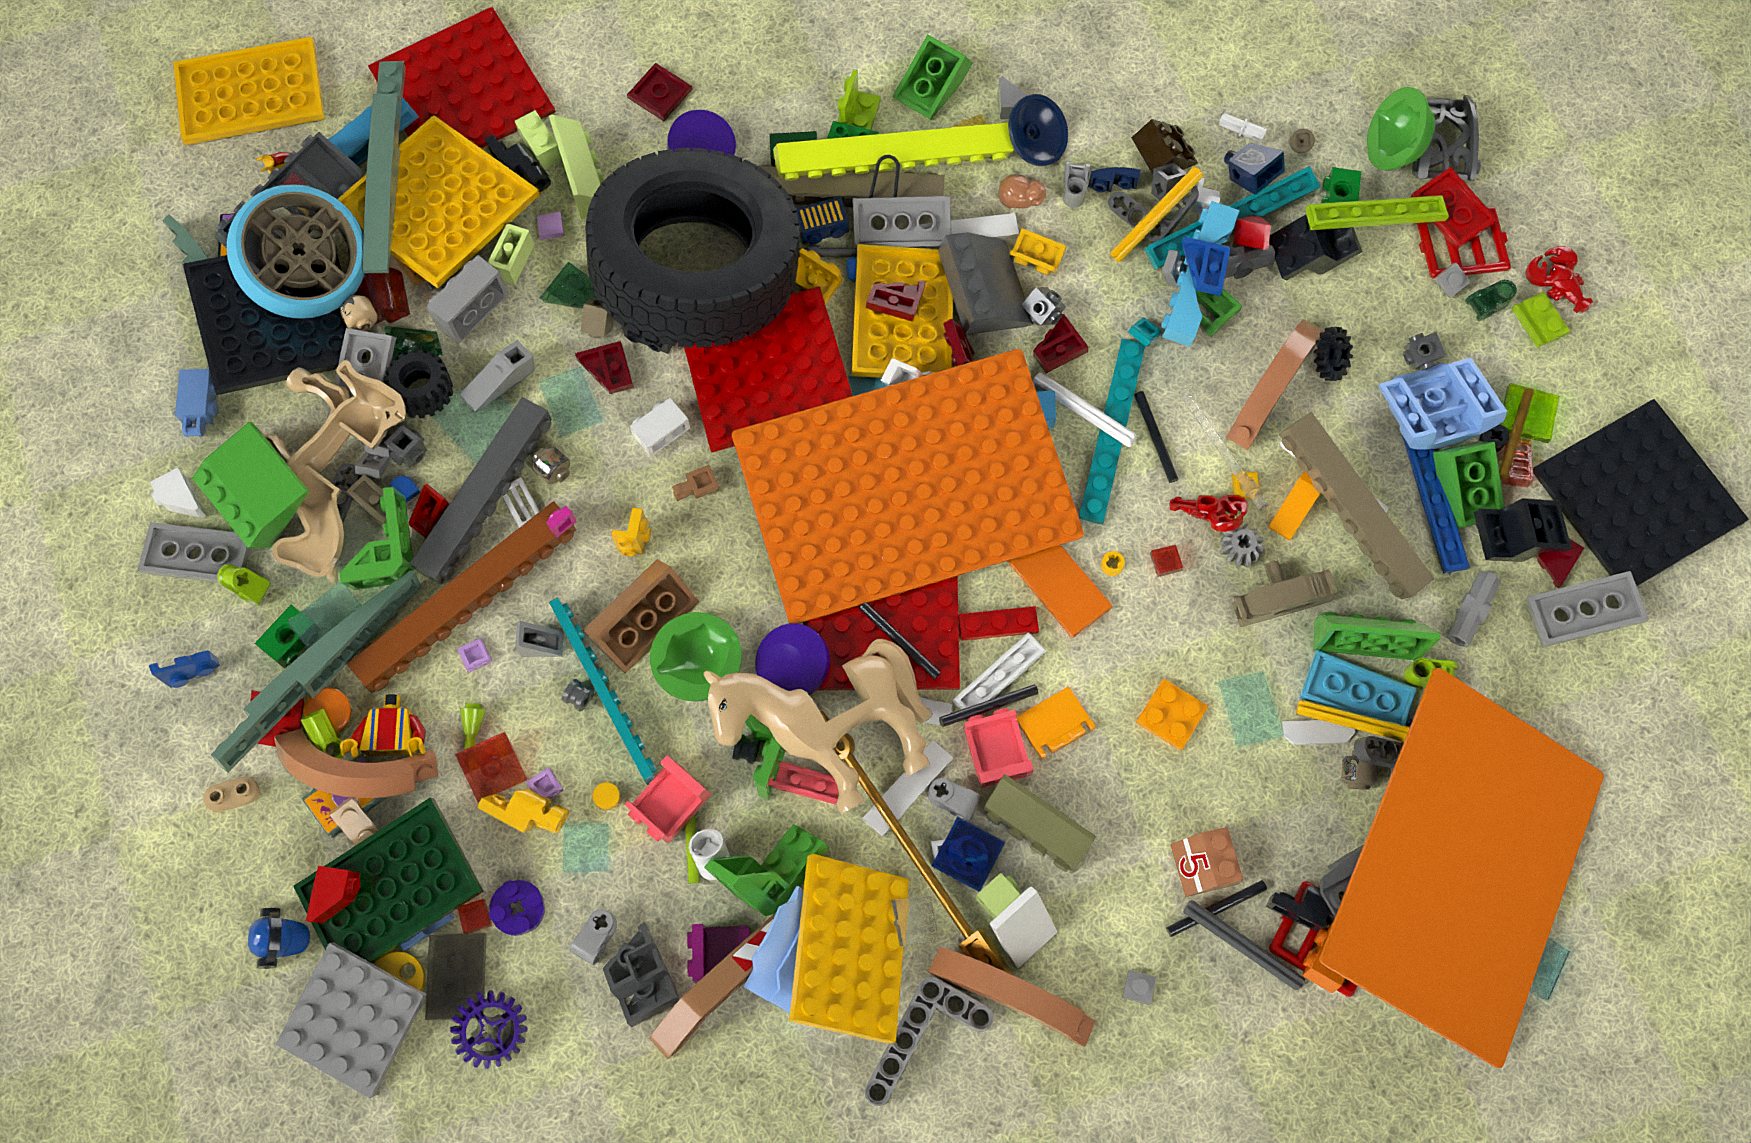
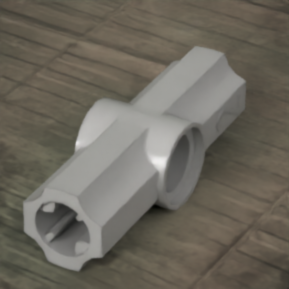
M1481 570L1472 583L1469 593H1466L1461 601L1462 606L1460 609H1457L1456 613L1458 615L1447 635V638L1454 644L1467 648L1472 642L1479 625L1486 619L1492 607L1490 602L1501 582L1496 574Z

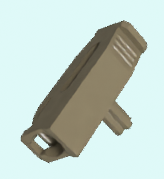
M1272 560L1264 564L1270 585L1257 588L1245 595L1233 596L1234 602L1232 605L1240 627L1331 602L1337 594V587L1328 569L1286 580L1279 561Z

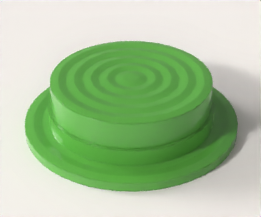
M1413 87L1400 88L1391 93L1376 110L1367 134L1368 157L1376 168L1384 171L1396 170L1403 165L1415 162L1428 148L1434 134L1435 117L1432 109L1429 107L1426 96L1420 90Z
M702 612L687 613L670 620L657 633L650 650L651 670L657 683L671 696L691 702L708 700L710 683L704 676L705 671H711L719 677H724L727 674L739 673L742 663V649L735 631L721 618Z

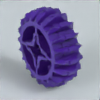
M493 990L488 991L487 999H484L481 992H477L478 1001L474 1003L471 997L466 998L470 1006L467 1009L462 1005L458 1006V1010L463 1014L462 1017L458 1015H453L452 1020L459 1024V1026L450 1027L451 1033L459 1034L451 1039L453 1045L460 1044L455 1049L457 1055L466 1052L463 1056V1061L466 1063L474 1057L473 1066L476 1068L482 1060L485 1069L490 1068L491 1060H494L496 1066L500 1067V1058L503 1056L510 1062L512 1058L509 1052L511 1050L517 1054L520 1052V1049L515 1045L516 1042L525 1043L526 1041L519 1033L527 1032L528 1027L519 1024L526 1021L527 1017L525 1014L517 1015L523 1008L520 1004L513 1006L515 999L512 996L504 1002V992H499L496 999H494ZM496 1007L506 1012L502 1015L497 1014L494 1017H488L482 1012V1009ZM475 1016L478 1026L471 1033L472 1036L467 1039V1025L470 1019ZM482 1019L490 1026L496 1025V1027H493L495 1040L487 1032L482 1034V1031H485ZM511 1019V1031L509 1037L503 1043L500 1033L507 1025L506 1022ZM484 1042H491L495 1045L496 1049L480 1051L473 1048L475 1044L480 1045Z

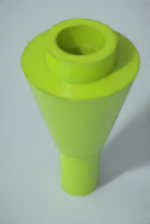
M465 703V708H460L463 732L465 734L464 752H475L476 735H478L486 713L485 709H481L482 704Z

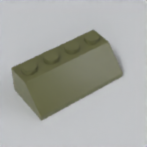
M1006 774L999 781L983 810L987 813L986 818L996 825L1002 823L1008 827V833L1017 840L1021 841L1024 838L1032 844L1030 848L1041 856L1047 854L1053 858V864L1064 872H1067L1068 869L1074 872L1097 837Z

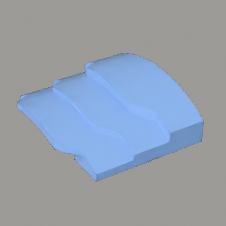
M1472 358L1450 364L1439 363L1423 371L1394 376L1393 380L1380 383L1378 386L1389 404V409L1400 425L1399 430L1412 449L1441 448L1466 441L1502 423L1507 413V410Z
M796 886L788 903L778 907L767 934L752 957L753 970L744 985V988L789 1014L804 890L799 886Z

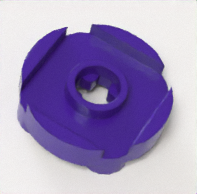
M524 880L506 881L495 891L491 898L489 917L494 925L505 934L511 936L526 934L536 929L541 923L545 914L544 898L539 889L530 882ZM519 899L520 901L522 900L521 906L524 908V911L512 915L513 909L510 908L511 904H516Z

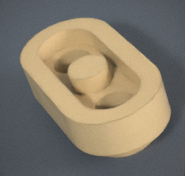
M239 777L209 787L204 794L203 801L208 809L214 812H223L254 802L259 795L260 789L258 783L252 778ZM247 786L246 792L240 794L241 787ZM220 793L219 800L214 802V796Z

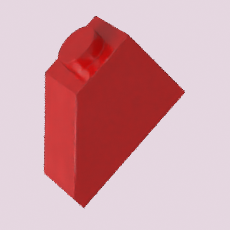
M318 866L306 921L325 923L353 902L361 886L360 872Z

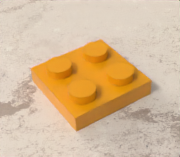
M1163 678L1137 719L1136 724L1181 751L1209 706Z

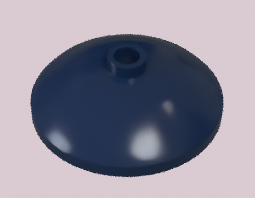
M1031 94L1017 101L1011 110L1008 122L1009 136L1014 149L1023 160L1031 165L1041 167L1055 163L1065 152L1068 143V126L1063 112L1052 99L1041 94Z

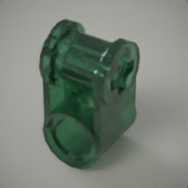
M1503 279L1472 293L1466 298L1465 303L1471 305L1477 314V321L1480 322L1508 307L1517 293V288L1512 281Z

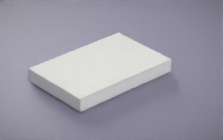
M1033 887L1025 890L990 922V926L1008 958L1017 969L1057 933L1038 892Z

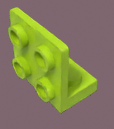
M853 69L851 77L847 76L845 80V95L840 96L837 109L840 110L838 122L872 130L881 102V96L858 91V70Z

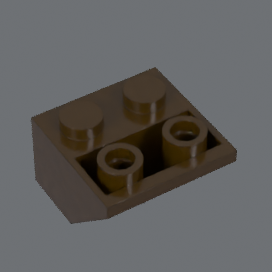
M1151 119L1131 137L1152 175L1154 168L1171 163L1177 164L1182 170L1198 164L1194 157V149L1186 143L1183 138L1184 133L1177 125Z

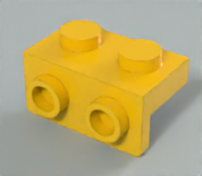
M1022 228L1015 246L1009 254L1014 257L1013 262L1025 267L1028 263L1037 266L1035 271L1049 276L1050 272L1056 274L1067 246Z
M801 248L799 250L800 257L798 259L795 285L803 290L820 286L824 302L827 304L843 282L841 271L833 263L829 262L826 264L823 262L821 257L813 250L807 251Z
M632 507L627 531L612 530L611 536L615 546L624 556L634 557L636 554L643 555L645 542H650L652 529L648 526V518H645L643 509Z

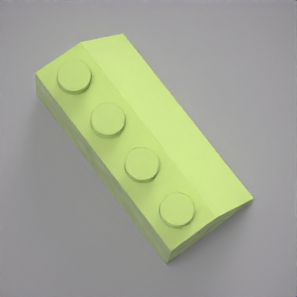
M550 115L549 119L582 220L587 218L591 199L604 179L601 170H596L594 166L598 161L594 149L589 150L588 147L589 144H592L588 130L583 131L580 121Z

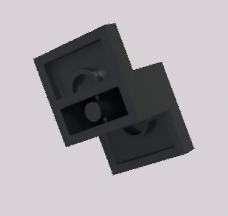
M1306 214L1274 232L1269 238V245H1272L1275 250V260L1281 278L1286 281L1306 269L1319 275L1324 274L1363 252L1354 227L1311 230Z
M1522 498L1500 510L1481 508L1473 512L1485 560L1524 562L1544 552H1566L1572 549L1559 501Z

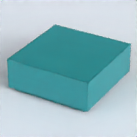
M1142 317L1131 326L1128 333L1148 347L1161 335L1162 331Z

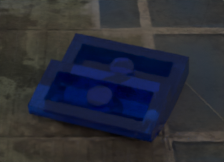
M957 816L932 867L980 892L1006 841Z

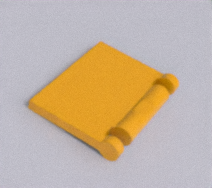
M1069 686L1017 716V722L1041 759L1047 757L1042 749L1043 746L1046 745L1049 751L1054 753L1085 735L1086 732L1081 726L1082 723L1085 722L1090 731L1096 728L1094 722L1090 719Z

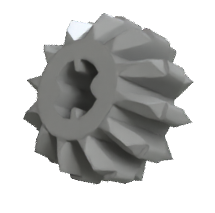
M1245 524L1243 529L1239 527L1233 531L1224 532L1225 537H1222L1220 540V545L1224 547L1221 548L1220 552L1223 555L1229 554L1226 558L1227 563L1234 559L1236 560V568L1240 566L1241 562L1246 567H1249L1252 561L1257 562L1260 559L1259 554H1262L1264 551V547L1260 544L1264 540L1263 537H1256L1257 529L1249 531L1248 524ZM1241 542L1246 545L1243 548L1239 547Z

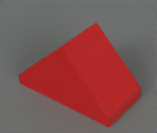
M1259 215L1236 219L1233 244L1268 249L1271 224Z
M428 484L423 485L410 517L409 526L426 539L449 506L446 498Z

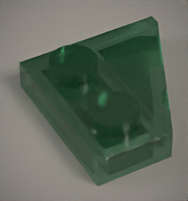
M568 262L540 296V299L545 303L583 309L584 303L592 297H597L593 291L589 276Z
M384 326L385 335L396 338L392 361H397L399 355L402 353L407 355L408 351L411 350L414 353H417L418 350H424L425 353L433 352L435 356L442 355L437 332Z

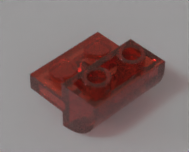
M389 267V273H365V277L354 295L369 298L377 313L375 324L384 320L391 324L410 315L401 271Z

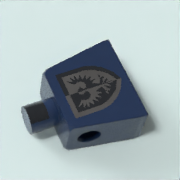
M1253 143L1246 145L1239 152L1229 150L1224 157V162L1229 166V178L1231 181L1255 195L1285 171L1284 151Z

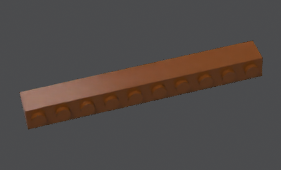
M554 501L349 661L347 666L371 693L375 690H382L388 685V680L396 673L401 674L405 672L410 666L409 663L416 657L425 656L431 650L430 646L438 640L443 641L448 638L452 633L451 630L458 624L462 625L468 622L472 617V613L479 607L484 608L492 602L493 596L500 591L508 590L513 585V580L520 575L528 574L533 569L534 564L540 559L544 560L551 556L554 548L560 543L564 544L570 541L576 531L574 524L557 538L550 531L546 523L550 515L557 509H560Z

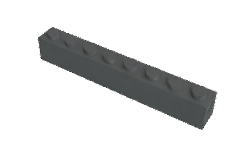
M521 397L410 562L417 572L440 585L444 580L450 579L454 573V565L459 558L462 559L466 555L469 543L473 537L476 538L483 528L482 524L487 517L494 513L497 501L501 495L504 496L508 492L511 480L522 471L527 456L536 450L541 435L546 434L550 429L552 419L548 410Z

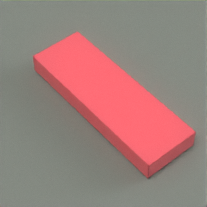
M779 761L778 766L780 768L775 781H773V778H770L768 781V785L773 788L834 805L837 804L839 796L838 787L832 775Z

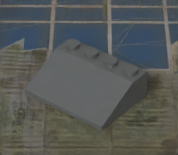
M969 232L945 235L938 252L965 334H977L1033 325V321L1029 318L1030 314L1021 306L1026 299L1012 257L1009 254L1010 251L1006 240Z

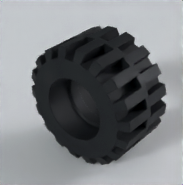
M411 350L408 351L407 355H403V353L399 355L397 361L393 360L390 363L392 367L386 369L385 373L387 376L384 377V382L401 395L406 406V414L411 418H415L418 415L419 419L425 418V415L428 414L430 417L434 416V412L437 410L441 412L444 409L443 405H448L451 401L449 397L453 396V382L442 359L439 356L435 357L433 352L425 353L424 350H418L417 353ZM419 379H429L424 386L417 389H409L413 382Z

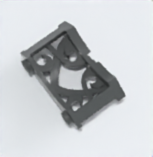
M1464 95L1463 99L1426 97L1434 117L1438 116V119L1435 120V128L1446 119L1453 123L1462 134L1447 148L1444 138L1434 132L1426 151L1419 159L1413 162L1412 174L1417 179L1435 178L1449 168V158H1451L1452 165L1455 168L1460 164L1458 159L1462 158L1465 161L1464 172L1456 173L1462 180L1475 181V176L1479 174L1481 162L1478 160L1479 126L1476 102H1473L1469 95ZM1431 143H1436L1438 147L1432 148ZM1442 163L1443 171L1428 170Z

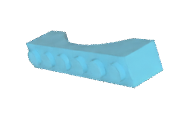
M1211 201L1209 208H1203L1198 221L1202 223L1200 230H1195L1193 238L1219 245L1226 243L1232 233L1239 210ZM1185 257V260H1184V263H1183V264L1188 265V264H1187L1186 257ZM1187 266L1186 271H1181L1176 283V285L1180 286L1178 293L1173 292L1168 305L1173 307L1171 314H1165L1161 327L1165 328L1163 338L1190 347L1196 336L1202 314L1198 306L1196 290L1190 270Z

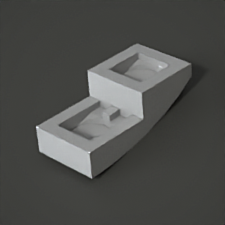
M387 433L374 450L365 445V453L355 464V474H365L366 476L380 479L391 460L389 457L391 452L384 442L392 434Z

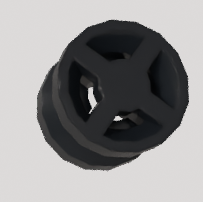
M1499 424L1482 433L1478 441L1495 442L1497 453L1508 442L1510 436L1507 428Z
M742 734L741 739L734 746L732 759H745L749 764H754L760 747V739L756 737L749 739L746 738L745 734Z

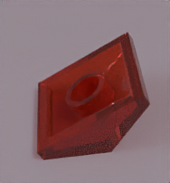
M505 731L455 753L477 802L483 797L497 794L527 780L517 753Z

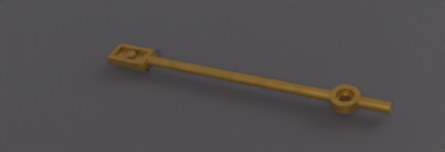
M820 711L825 722L829 721L824 711ZM848 733L845 734L834 748L836 753L846 764L857 771L859 775L858 782L966 939L958 945L964 955L1014 975L983 928L975 933L973 932L854 757V740ZM842 741L845 744V749H843L841 746Z

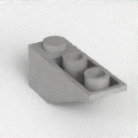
M516 340L497 353L460 393V396L475 413L535 371L533 356Z

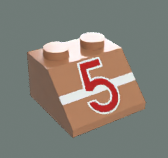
M1228 827L1199 833L1170 844L1185 897L1235 886L1243 881Z

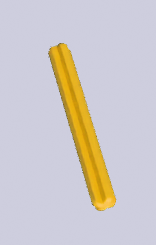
M1194 166L1110 252L1111 256L1117 262H1121L1203 178L1202 171Z
M1303 699L1299 700L1296 713L1299 715L1403 742L1410 729L1408 726Z

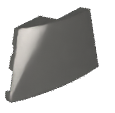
M645 923L638 926L639 931L628 944L624 943L618 950L617 955L611 958L603 968L610 991L619 1000L626 1022L630 1027L675 1005L680 1000L668 969ZM634 995L630 1003L627 1005L625 999Z

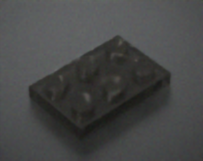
M485 933L429 935L425 1020H452L453 1015L462 1017L463 1014L458 1010V1006L462 1005L467 1009L470 1005L467 1003L466 998L471 997L475 1003L478 1001L477 992H481L484 996Z

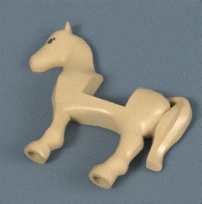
M348 360L342 361L337 367L336 372L347 384L354 395L353 397H350L345 387L328 382L321 373L311 374L304 368L298 367L288 376L286 381L287 388L296 393L308 392L319 395L327 402L331 409V413L321 429L293 456L287 450L283 439L273 433L264 434L258 429L310 491L296 511L306 532L296 537L281 538L275 542L272 549L273 557L278 563L295 567L308 575L315 577L327 576L335 584L338 583V575L334 565L341 555L344 541L343 524L337 507V498L342 490L320 474L350 435H353L374 450L387 434L388 428L400 423L406 417V406L399 393L379 380L357 373Z
M876 639L869 645L861 657L842 665L862 703L825 722L813 699L802 689L787 691L755 674L731 673L724 677H719L711 671H705L704 676L710 683L708 703L716 740L725 746H735L741 739L745 721L750 714L769 728L776 741L790 755L812 759L831 773L838 787L839 796L836 805L840 814L864 802L862 795L857 790L859 780L857 771L846 764L834 749L838 741L845 734L861 723L883 720L889 723L897 732L902 742L905 756L902 766L907 776L930 764L928 758L923 753L926 741L919 735L916 729V721L919 723L928 721L933 713L920 700L915 675L908 656L901 647L891 641Z

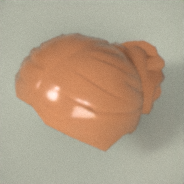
M1013 174L1002 180L998 190V197L1007 208L1024 209L1041 204L1046 198V189L1039 180L1031 182L1023 175Z

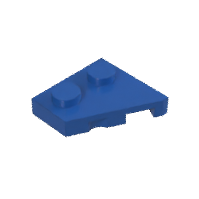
M1184 236L1182 247L1195 290L1220 296L1231 247Z
M209 650L193 655L174 658L175 665L160 668L158 663H153L149 665L151 674L170 688H179L188 684L189 679L211 674L214 671L213 669L219 667L220 664L217 657Z

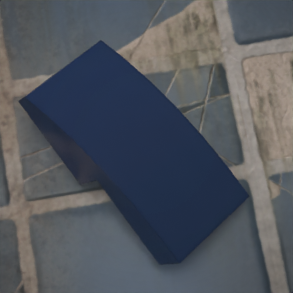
M1127 167L1097 169L1091 171L1088 187L1093 188L1097 192H1111L1113 184L1126 190L1136 189L1141 170Z

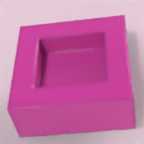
M567 506L554 511L550 515L549 520L546 521L550 531L557 538L577 522L573 512Z

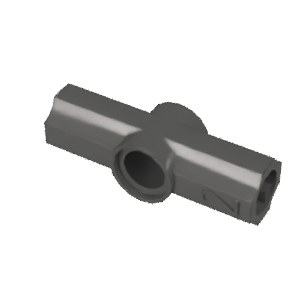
M1243 246L1230 250L1225 278L1234 276L1235 279H1240L1249 275L1253 270L1272 265L1276 261L1273 246H1269L1268 249L1254 247L1244 249Z

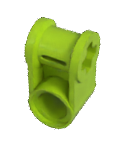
M225 564L219 569L217 574L218 582L222 586L237 594L239 598L246 602L248 600L255 602L256 606H259L271 584L269 580L244 567L238 568L232 564Z
M1418 658L1406 667L1404 679L1411 686L1426 688L1433 669L1442 668L1455 677V669L1458 668V663L1451 660ZM1415 668L1422 671L1423 677L1416 674Z

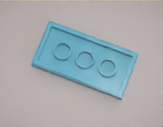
M1316 650L1299 698L1405 726L1417 688Z

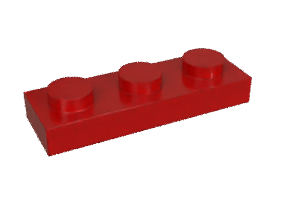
M1036 606L958 615L961 641L1026 635L1028 632L1030 634L1039 633Z

